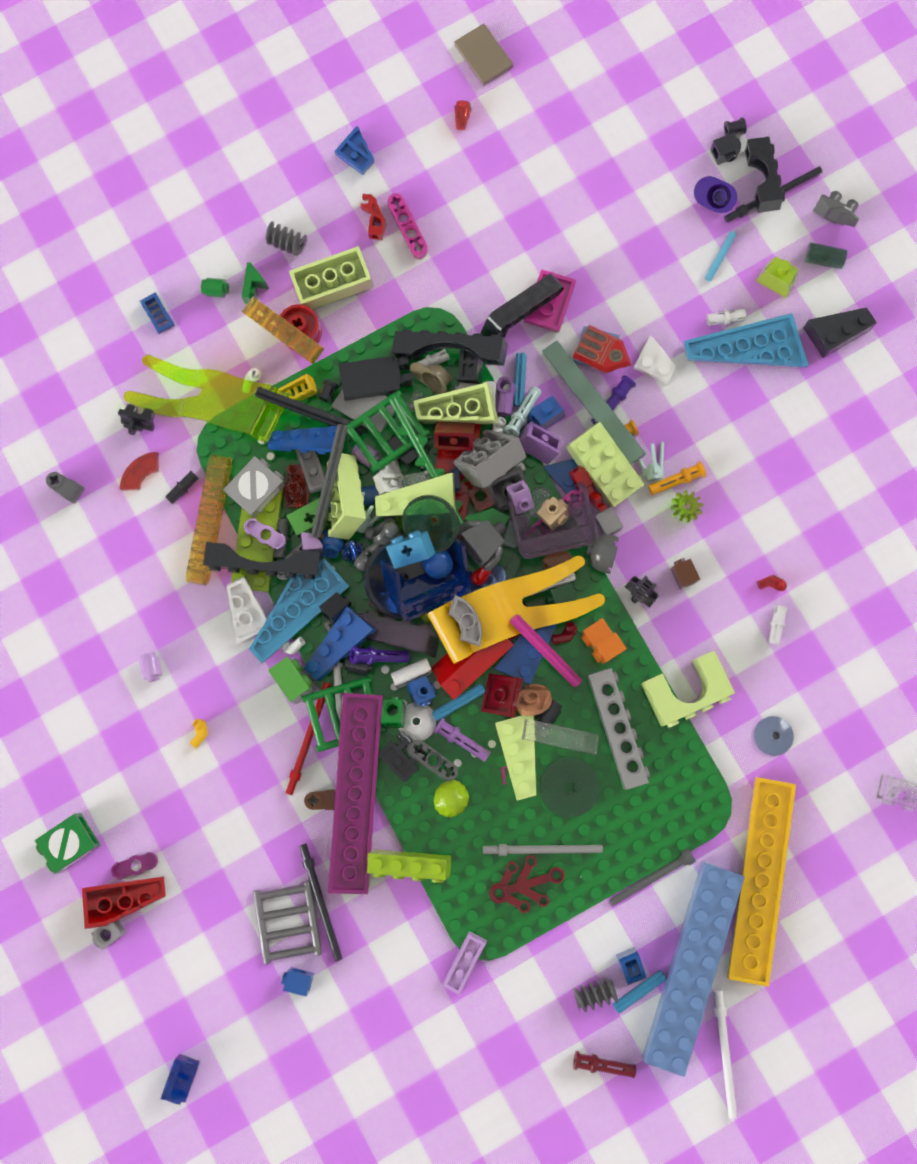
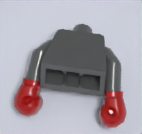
M480 520L466 521L457 528L443 532L439 537V543L444 548L451 547L457 542L463 546L480 567L472 573L471 582L474 585L481 586L486 583L489 575L492 573V569L500 562L503 552L502 543L504 542L501 534L506 531V527L500 521L493 526L488 520L483 522Z

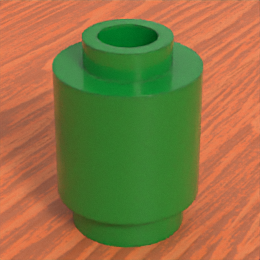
M220 278L202 279L201 293L206 294L208 297L225 298L226 294H229V283H226L225 279Z

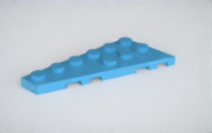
M325 558L323 559L321 578L315 577V580L303 579L304 576H296V579H290L276 605L249 648L262 664L321 613L320 605L336 592L341 595L349 588V585Z

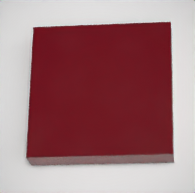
M489 673L481 712L515 718L523 679Z

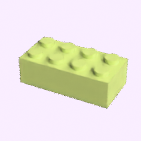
M359 246L289 271L301 305H306L312 310L373 288L372 280Z
M601 422L594 424L565 446L576 464L586 469L593 482L594 489L601 495L608 508L615 507L644 485Z

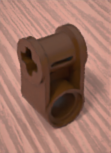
M335 790L308 793L304 799L305 806L311 810H334ZM313 795H315L316 799H319L315 806H313V803H309V799Z

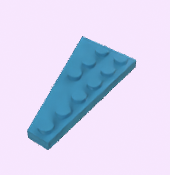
M792 313L683 342L688 361L806 368L809 365Z

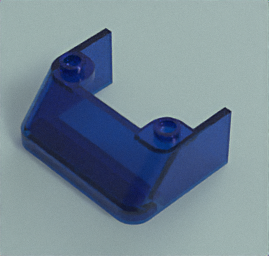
M450 532L446 533L447 552L453 560V569L444 578L436 579L424 573L404 582L403 576L385 559L380 560L384 585L399 615L407 621L413 620L452 601L455 595L462 597L470 592L471 586L466 545Z

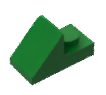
M247 262L241 297L245 304L252 305L253 299L257 295V288L269 289V287L252 263Z

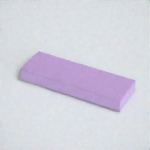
M470 931L468 932L442 983L443 987L458 995L461 994L487 943L486 939Z

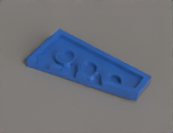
M337 426L270 432L267 444L269 450L291 452L294 449H299L302 453H308L311 450L325 455L332 450Z
M347 606L303 669L315 680H322L337 666L340 660L350 655V650L353 646H360L365 641L364 639L369 634L372 635L376 629L351 607Z
M556 624L533 630L548 644ZM521 634L495 667V670L511 677L523 679L522 682L530 685L543 656Z

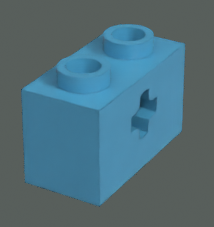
M417 530L408 534L409 537L403 538L398 536L391 539L392 543L386 549L394 569L429 559L436 553L427 531L420 533Z

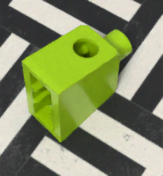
M774 257L764 266L756 282L787 298L796 283L798 269L792 266L789 261Z

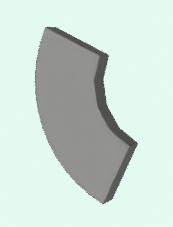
M455 595L448 615L455 618L460 626V640L480 646L482 640L481 622L474 608L467 601Z

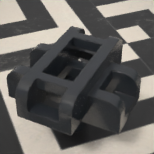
M646 575L642 580L637 576H633L624 586L631 592V601L633 603L643 602L650 608L658 598V594L653 590L657 584L652 583Z

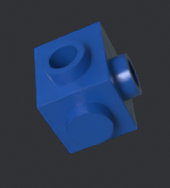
M426 675L409 682L405 686L415 707L421 705V708L432 704L431 700L436 697L435 686L432 682H429Z

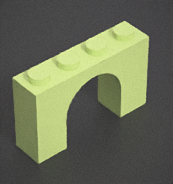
M715 651L692 661L702 682L701 695L694 703H684L678 700L671 692L663 674L641 683L661 727L667 725L670 728L679 724L678 719L685 717V720L696 716L695 711L702 709L705 712L713 708L712 704L717 701L722 704L731 700L729 696L735 694Z

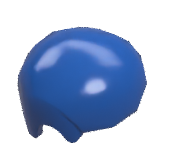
M434 547L436 553L429 559L423 560L422 566L430 577L436 579L444 578L451 573L453 560L445 549Z

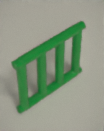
M400 390L391 394L346 425L348 427L347 433L372 466L370 468L373 473L379 471L414 447L406 435L398 434L400 427L386 409L390 405V399L396 397L402 410L407 414V419L418 432L417 437H428L431 435V432L423 428L401 398L402 393ZM379 412L403 444L394 451L370 419ZM363 423L387 454L380 461L375 459L354 430Z
M370 676L301 696L303 703L306 702L317 741L316 752L339 747L340 721L332 695L341 692L352 693L351 689L361 686L363 687L364 694H373L370 683H372ZM324 697L336 735V739L328 742L324 740L313 701ZM382 725L380 727V734L386 732V728Z

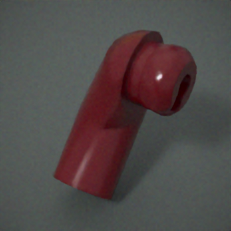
M574 622L566 623L562 634L552 635L553 645L572 641L577 632Z

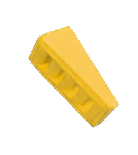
M308 374L275 390L276 393L285 396L284 392H287L288 397L296 401L304 400L319 393L313 377ZM291 389L294 390L295 396H293Z

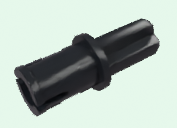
M190 470L180 482H176L177 485L165 496L166 499L174 504L185 492L188 493L187 490L199 478Z

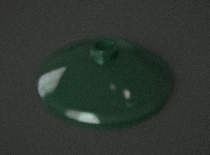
M421 495L413 499L405 507L402 515V528L406 537H409L408 534L417 530L420 533L427 531L434 550L438 553L446 550L455 542L459 533V520L454 508L443 498L436 495ZM432 518H436L437 523L433 522Z

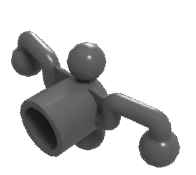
M385 516L384 522L378 525L377 528L369 527L366 529L365 538L372 541L373 544L368 546L354 561V566L357 569L364 571L370 554L384 544L391 542V539L398 536L406 538L399 531L393 516Z

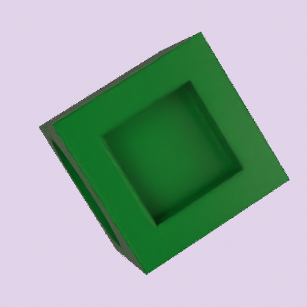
M398 697L383 699L381 723L385 728H404L406 705L403 700ZM392 709H398L395 715H390Z

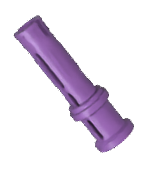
M442 718L434 733H439L447 738L449 743L455 742L485 762L491 751L459 732L460 729L458 727L451 726Z

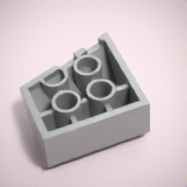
M485 429L482 432L484 436L474 441L473 451L465 450L454 461V465L472 485L480 488L489 487L494 480L504 476L508 470L518 466L526 458L518 437Z

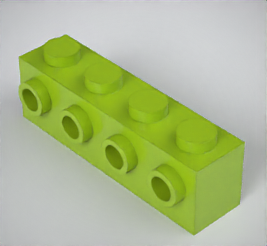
M374 849L368 853L367 873L373 874L374 877L378 878L392 875L393 879L412 877L414 881H424L425 878L432 879L434 883H443L451 875V856Z

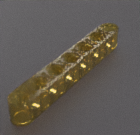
M211 455L209 457L186 571V582L206 586L210 580L211 571L203 565L206 542L217 543L227 494L223 489L229 484L232 468L231 457Z

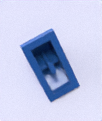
M634 947L616 954L628 985L647 978L638 951Z

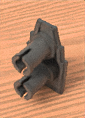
M833 191L830 197L821 195L813 210L815 213L834 224L856 226L860 219L854 214L859 206L856 200L850 199L847 204L841 203L839 201L842 199V194L838 191Z

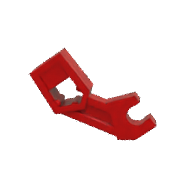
M363 194V201H368V203H361V210L371 214L368 228L369 239L383 240L386 220L377 204V199L371 194ZM378 222L381 226H374V223Z
M578 466L568 473L575 487L585 494L596 510L601 512L607 508L606 504H603L600 500L602 499L601 495L592 488L593 482L584 467Z

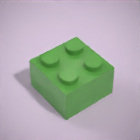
M287 656L268 671L291 703L298 704L302 701L301 696L315 691L313 688L315 684L309 676L303 674L302 670L304 669L301 663L295 658L291 659Z

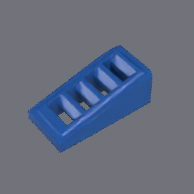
M156 292L140 300L142 307L158 334L175 326ZM157 301L158 304L149 309L147 308L148 305ZM159 307L161 308L160 311L154 313L153 315L150 313ZM164 313V317L157 321L154 320L155 317ZM165 320L169 322L161 327L157 325Z

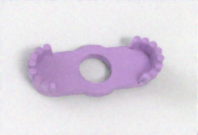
M253 518L248 519L244 523L245 532L257 538L262 544H268L273 549H282L285 546V536L282 533L276 532L271 526L264 525ZM270 530L271 537L268 540H263L261 538L262 531Z

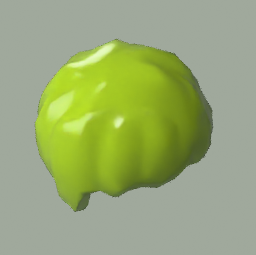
M445 781L435 791L433 800L435 809L440 815L452 818L463 813L468 805L469 793L465 785H462L460 781Z

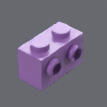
M530 422L519 435L524 452L547 465L560 453L563 439L533 422Z

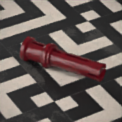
M575 1051L573 1070L583 1069L593 1074L600 1071L635 1078V1064L601 1059L596 1054L591 1056ZM607 1066L623 1068V1070L608 1068Z

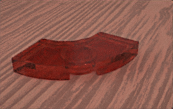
M151 452L135 459L122 475L120 490H140L141 483L145 477L151 473L159 472V453Z

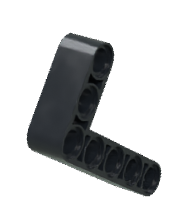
M552 273L545 276L494 310L487 317L480 334L484 336L497 334L505 339L510 328L556 298L564 290V286Z

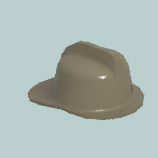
M412 363L410 365L412 374L435 394L447 392L446 386L452 380V377L442 366L438 364L425 366L420 363Z

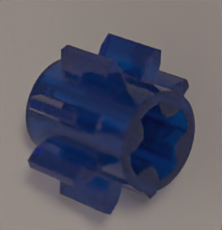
M352 540L343 545L344 550H341V554L345 561L349 560L350 563H354L356 558L364 551L362 543L357 544L356 540Z

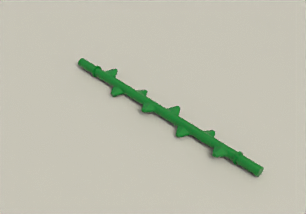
M396 397L390 399L389 402L398 416L397 419L402 424L398 434L408 435L419 455L415 465L425 467L431 479L443 476L444 469H435L424 450V446L428 441L427 437H417L406 417L407 414L402 410ZM455 501L456 512L451 513L454 520L450 525V529L457 528L464 523L458 512L463 504L462 501Z

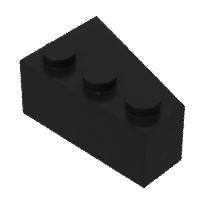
M866 307L809 319L803 329L822 358L869 332L877 322Z

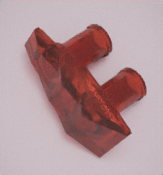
M294 463V465H288V475H286V486L284 487L286 508L303 507L309 504L310 491L301 464Z

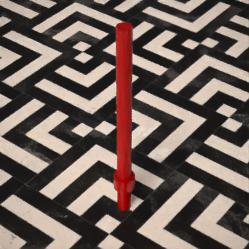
M324 681L321 690L330 688L331 683ZM325 697L318 699L315 706L318 719L326 701ZM311 720L294 769L291 770L289 775L290 780L285 792L289 795H293L297 781H300L302 776L301 770L314 735Z

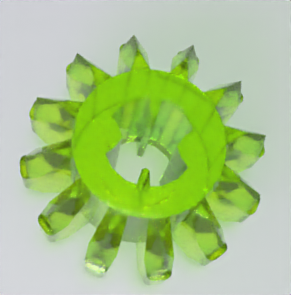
M687 490L683 491V495L678 492L676 498L671 500L674 505H671L670 510H676L673 513V517L679 515L678 521L680 522L683 518H685L686 523H689L691 519L695 521L698 518L697 515L702 514L699 508L703 507V503H698L701 497H693L695 495L694 491L690 495H688ZM684 504H685V505H687V504L690 505L689 510H688V508H687V509L683 508Z

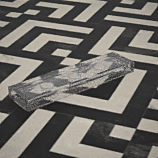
M525 719L522 739L596 755L599 735Z

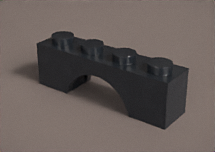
M770 136L747 139L745 147L747 165L760 170L766 179L765 182L757 186L754 197L758 213L780 210L782 202L785 201L784 190L781 191L780 187L781 175L777 173L778 161L774 159L775 148L774 144H771Z

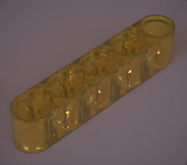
M253 296L241 311L312 364L316 362L324 351L321 345Z

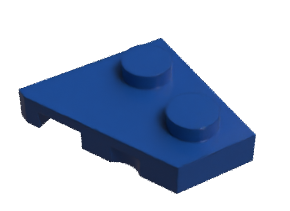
M356 126L335 150V155L364 175L373 165L374 158L368 149L365 139L362 137L359 127Z

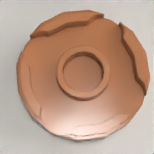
M531 684L525 686V689L520 691L516 712L524 716H535L543 713L552 703L550 691L544 685Z

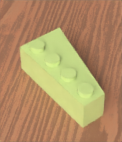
M521 715L495 723L516 800L535 796L534 717Z

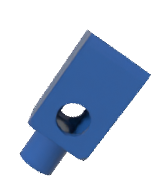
M550 396L530 410L527 416V424L533 422L546 430L563 419L565 413L554 396Z

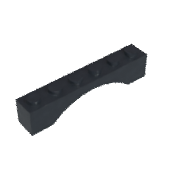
M403 329L402 331H395L391 352L397 359L408 356V360H416L420 356L434 350L455 348L472 353L486 365L504 366L508 344L504 337L497 334L484 336L479 333L466 335L461 332L448 334L443 331L430 333L426 330L413 332Z
M206 542L203 565L208 567L209 571L221 572V569H227L229 573L239 574L240 571H247L249 575H258L260 572L266 573L265 575L269 577H277V574H283L285 578L296 579V576H304L303 579L315 580V577L321 578L324 555L321 552L300 550L293 556L283 560L257 562L241 557L225 543Z

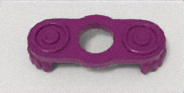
M147 852V854L141 856L135 855L128 860L116 862L111 868L112 875L116 879H123L130 875H140L146 870L154 869L158 864V857L152 852ZM136 859L141 862V869L138 871H134L131 868V862Z

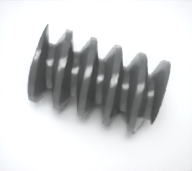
M271 221L266 231V243L268 245L273 244L275 248L279 247L280 250H286L287 253H293L295 256L300 255L306 245L307 236L304 235L301 239V232H297L294 236L293 229L287 233L288 227L285 226L281 230V224H277L274 228L275 223Z
M604 978V985L597 980L596 987L590 982L588 990L584 985H581V992L576 987L573 988L579 1012L580 1008H582L586 1013L587 1005L592 1010H595V1003L602 1008L604 1000L610 1005L611 998L618 1003V996L612 979L610 983L607 978Z

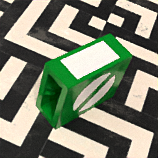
M74 813L34 840L37 844L36 849L38 853L44 856L47 861V868L54 874L63 872L101 846L82 813Z

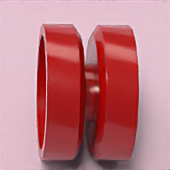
M301 304L291 305L283 310L277 325L286 346L297 352H306L315 348L320 342L322 335L321 325L315 312L308 306Z

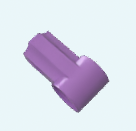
M502 376L496 383L498 390L495 407L497 415L508 417L512 416L513 400L517 387L510 377ZM506 384H510L509 389L503 390Z

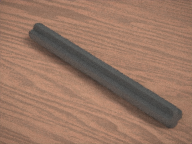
M337 425L311 533L313 537L321 538L347 434L348 427L346 425Z

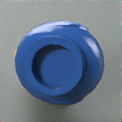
M325 529L320 538L323 546V555L327 558H335L343 550L344 541L341 538L328 537L329 529Z

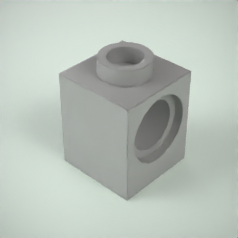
M612 507L596 512L597 515L594 517V521L602 535H613L622 530L623 524Z
M117 920L107 926L97 928L91 935L95 946L103 950L124 936L127 931L121 922ZM106 929L109 930L111 933L110 939H107L104 936V931Z

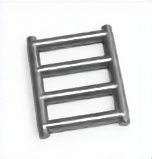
M310 880L303 882V885L260 892V890L253 891L264 965L271 963L272 960L315 953V955L322 954ZM305 892L306 905L267 912L263 910L262 900ZM308 912L310 925L271 932L266 930L265 920ZM311 933L313 945L270 952L268 940Z

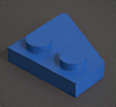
M574 459L544 467L545 471L565 494L576 489L568 474L578 467Z

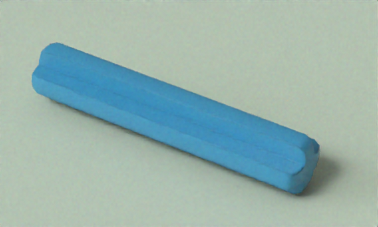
M525 353L516 354L514 384L517 387V391L513 400L515 407H520L524 401L527 361Z
M478 684L454 700L434 710L432 715L435 720L439 721L485 693L482 684Z
M661 970L657 971L618 999V1003L614 1002L613 1006L616 1011L622 1013L665 982L666 977Z

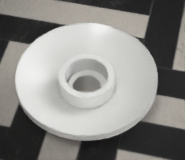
M413 703L406 705L404 728H399V731H403L406 736H410L413 740L423 741L429 738L436 728V720L432 715L433 710L429 706L421 708V705L415 707ZM414 718L420 719L419 725L413 724Z

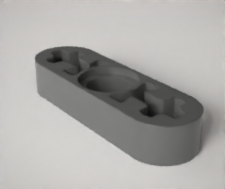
M413 740L409 743L407 747L408 754L440 778L451 781L458 776L457 766L425 742ZM420 744L419 749L427 753L425 755L414 753V745L418 746ZM433 754L438 759L435 766H431L428 763L429 756ZM441 765L445 768L451 767L450 771L452 772V775L446 776L447 772L444 769L440 768Z

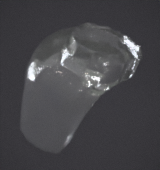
M536 487L534 489L532 499L535 508L530 509L528 515L539 517L537 512L541 509L542 504L547 499H550V491L544 487Z

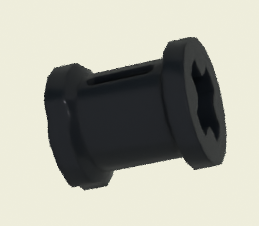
M744 117L733 122L725 121V135L733 132L734 134H745L747 132V125Z
M324 379L320 394H317L316 397L322 402L332 404L333 394L339 386L333 381Z

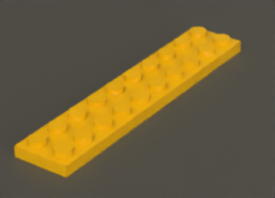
M755 777L741 874L745 877L737 903L727 974L729 980L769 987L796 784Z

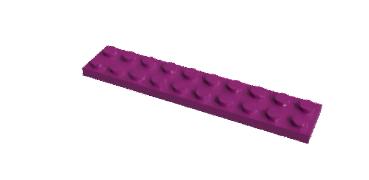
M342 694L328 893L368 894L370 873H367L368 853L371 852L383 695Z

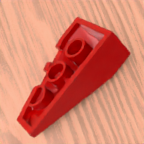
M508 638L478 650L454 664L449 654H446L431 669L440 686L454 700L514 644Z
M164 876L82 888L84 928L90 929L107 926L166 897Z

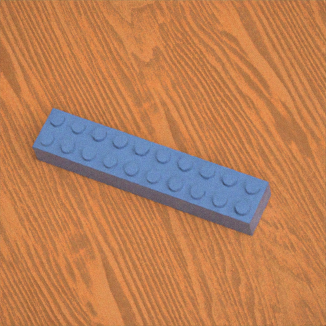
M703 861L701 862L642 1055L645 1063L685 1077L745 876Z

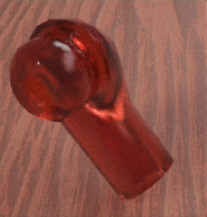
M770 575L757 581V586L760 590L769 586L778 591H784L787 588L785 580L776 575Z

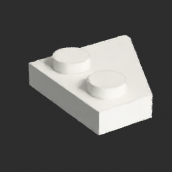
M649 336L634 369L668 384L676 365L655 339Z
M397 459L383 467L373 477L379 495L407 487Z

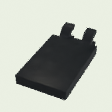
M394 356L338 364L344 401L393 394L400 390V387H412L411 373L400 375V370H409L408 356L401 357L396 361Z

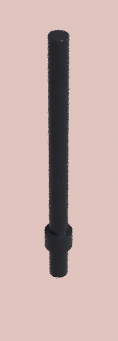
M818 166L780 186L781 191L784 190L785 193L821 174L822 168ZM755 200L746 205L742 204L735 211L725 215V221L728 223L738 217L742 218L747 215L749 211L756 208Z
M307 843L299 845L304 860L302 864L304 869L307 870L335 962L342 960L340 948L314 869V859L310 856Z

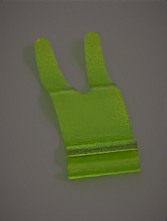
M147 354L142 358V363L145 366L177 383L200 388L201 393L198 396L182 399H166L139 392L126 391L123 398L126 402L142 409H152L158 415L202 420L226 429L247 433L267 443L284 408L256 398V390L258 387H262L288 398L291 394L286 391L282 392L269 384L245 380L218 370L182 368Z

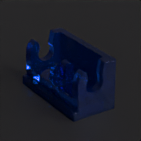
M179 1054L174 1059L160 1099L181 1105V1102L185 1103L200 1061Z

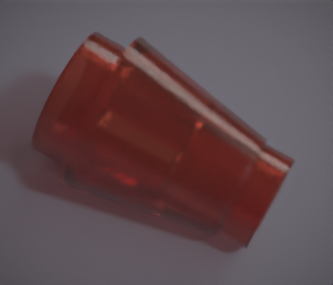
M459 100L454 106L455 128L457 130H466L472 110L470 107L471 103L468 101Z

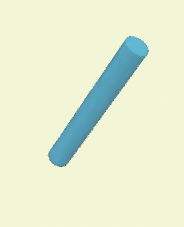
M730 231L706 274L705 279L707 281H712L737 235L734 231Z

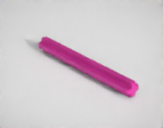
M520 615L513 616L510 623L573 687L579 686L582 679Z

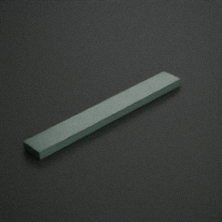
M556 340L543 349V355L596 423L601 422L630 465L644 457L646 452L561 344Z

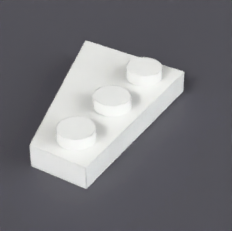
M245 576L226 586L237 644L257 635L267 620V616Z

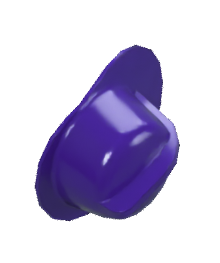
M707 176L696 183L694 198L700 205L714 212L726 213L736 205L737 192L729 183L716 177Z

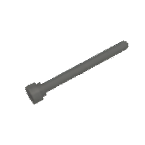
M686 848L681 851V854L678 855L679 858L612 897L609 900L610 905H617L682 865H692L696 862L690 850Z

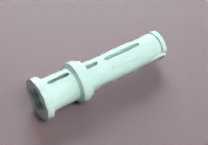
M535 386L530 388L520 408L512 414L510 423L504 427L505 434L519 437V431L522 426L526 425L527 416L541 395L539 388Z

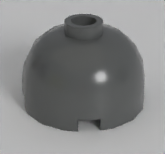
M601 535L594 539L592 544H588L586 555L589 556V562L595 570L607 574L611 573L608 567L612 568L617 552V546H615L614 541L618 542V536Z

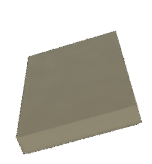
M484 23L454 41L455 47L483 86L513 68L512 61Z

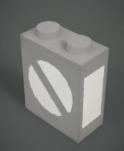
M255 456L223 489L254 519L286 486L282 481L284 477L275 470L273 473L269 469L270 465L263 458L259 460Z

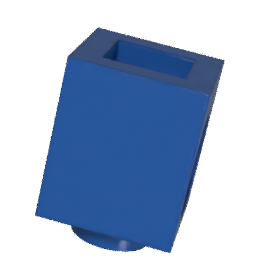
M291 967L288 972L283 974L281 982L284 985L283 991L306 997L310 992L314 973Z

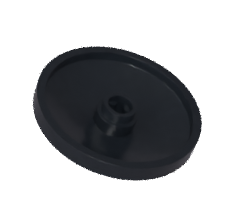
M392 542L386 543L373 552L365 566L363 581L366 594L371 603L380 612L390 617L404 619L420 615L435 602L440 590L441 578L430 577L425 572L422 561L394 569L386 549Z

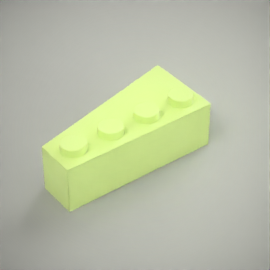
M487 382L414 400L417 420L423 424H436V422L499 424L492 387Z
M341 454L330 499L331 513H328V521L332 522V529L328 530V537L349 540L366 520V511H364L363 505L364 497L361 493V480L358 475L359 467L354 455Z
M454 473L375 496L376 516L456 512Z

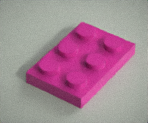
M541 269L537 282L552 272ZM552 273L564 286V290L549 303L526 317L524 322L559 333L576 280Z

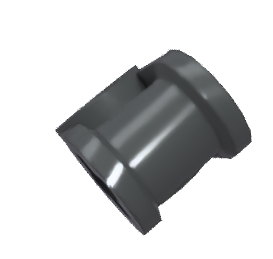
M51 472L46 477V484L74 504H76L85 490L83 486L58 472Z

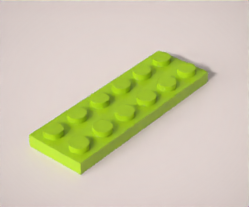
M284 488L255 518L258 522L271 526L276 532L278 519H280ZM242 508L235 552L241 557L252 561L274 562L273 547L268 544H262L257 538L245 532L244 523L253 517ZM266 529L262 531L261 538L268 540L271 537V531ZM240 571L239 574L232 573L231 582L245 576L252 591L269 593L271 577L266 576V573L259 572L258 575H249L247 571Z

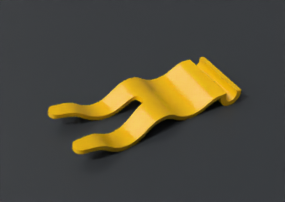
M575 556L555 567L502 581L462 596L461 598L474 608L481 622L482 640L480 646L460 640V626L455 618L448 615L452 601L427 613L454 664L478 650L520 634L510 623L512 617L517 614L532 629H537L584 615L603 605L605 598L602 594H595L558 604L533 607L523 605L522 599L559 582L584 566V558Z

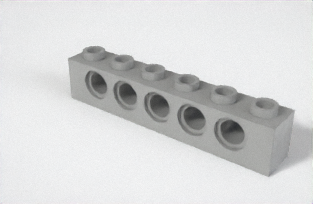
M610 668L588 675V681L623 789L627 790L649 783L647 779L650 778L648 768L643 766L641 760L644 759L641 747L637 748L635 742L638 739L635 729L630 727L629 721H631L629 710H625L623 705L625 697L622 690H618L616 684L619 683L616 671L612 672ZM604 685L612 688L610 696L603 694L602 687ZM610 704L617 705L618 713L616 715L609 713L608 707ZM616 723L624 725V732L622 734L615 732L614 726ZM624 741L628 742L631 746L628 753H624L621 750V744ZM631 760L637 765L634 772H630L627 769V763Z

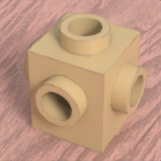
M553 496L542 504L537 514L554 531L559 525H563L568 520V505L562 499L557 500Z

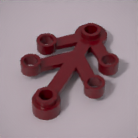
M528 855L525 858V865L516 883L507 886L512 874L518 870L517 863L509 861L506 864V871L500 883H495L491 886L489 896L493 902L503 903L506 901L517 907L522 913H527L530 910L529 902L527 900L520 901L510 894L520 892L538 902L541 907H546L549 904L548 896L546 894H539L530 888L550 881L559 884L564 880V871L560 867H552L549 873L526 880L532 868L537 864L536 857ZM528 858H534L535 863L529 865L527 863ZM509 864H515L516 869L510 871L508 869ZM554 871L560 873L559 878H553L552 874ZM501 889L503 891L502 896H496L495 891ZM541 897L547 898L545 904L539 902ZM522 903H526L528 905V908L526 910H522L520 908V905Z

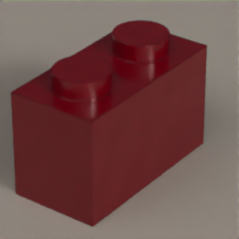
M436 422L434 448L473 451L475 423Z

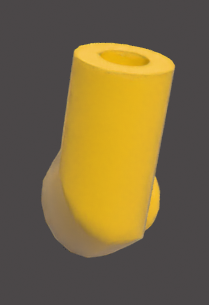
M195 719L193 722L196 735L190 741V744L196 749L208 736L207 724L203 719Z

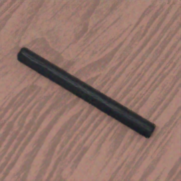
M258 387L255 393L256 398L330 426H337L338 424L347 425L351 422L262 387ZM362 425L354 429L359 436L364 431V426Z

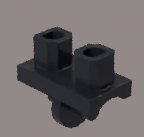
M127 404L124 410L119 409L118 415H120L121 424H123L124 428H128L130 435H135L137 431L142 432L143 429L154 430V412L152 409L145 408L142 414L137 413V407L132 404Z

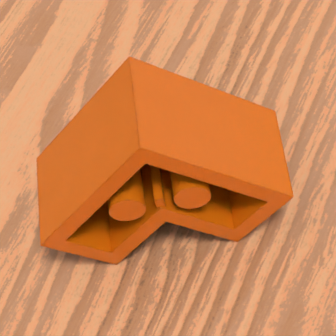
M603 618L582 631L583 636L581 638L587 647L591 646L594 651L592 655L598 663L601 662L604 665L627 649L617 633H612Z

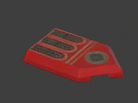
M588 325L572 357L606 374L632 365L623 340L591 325Z

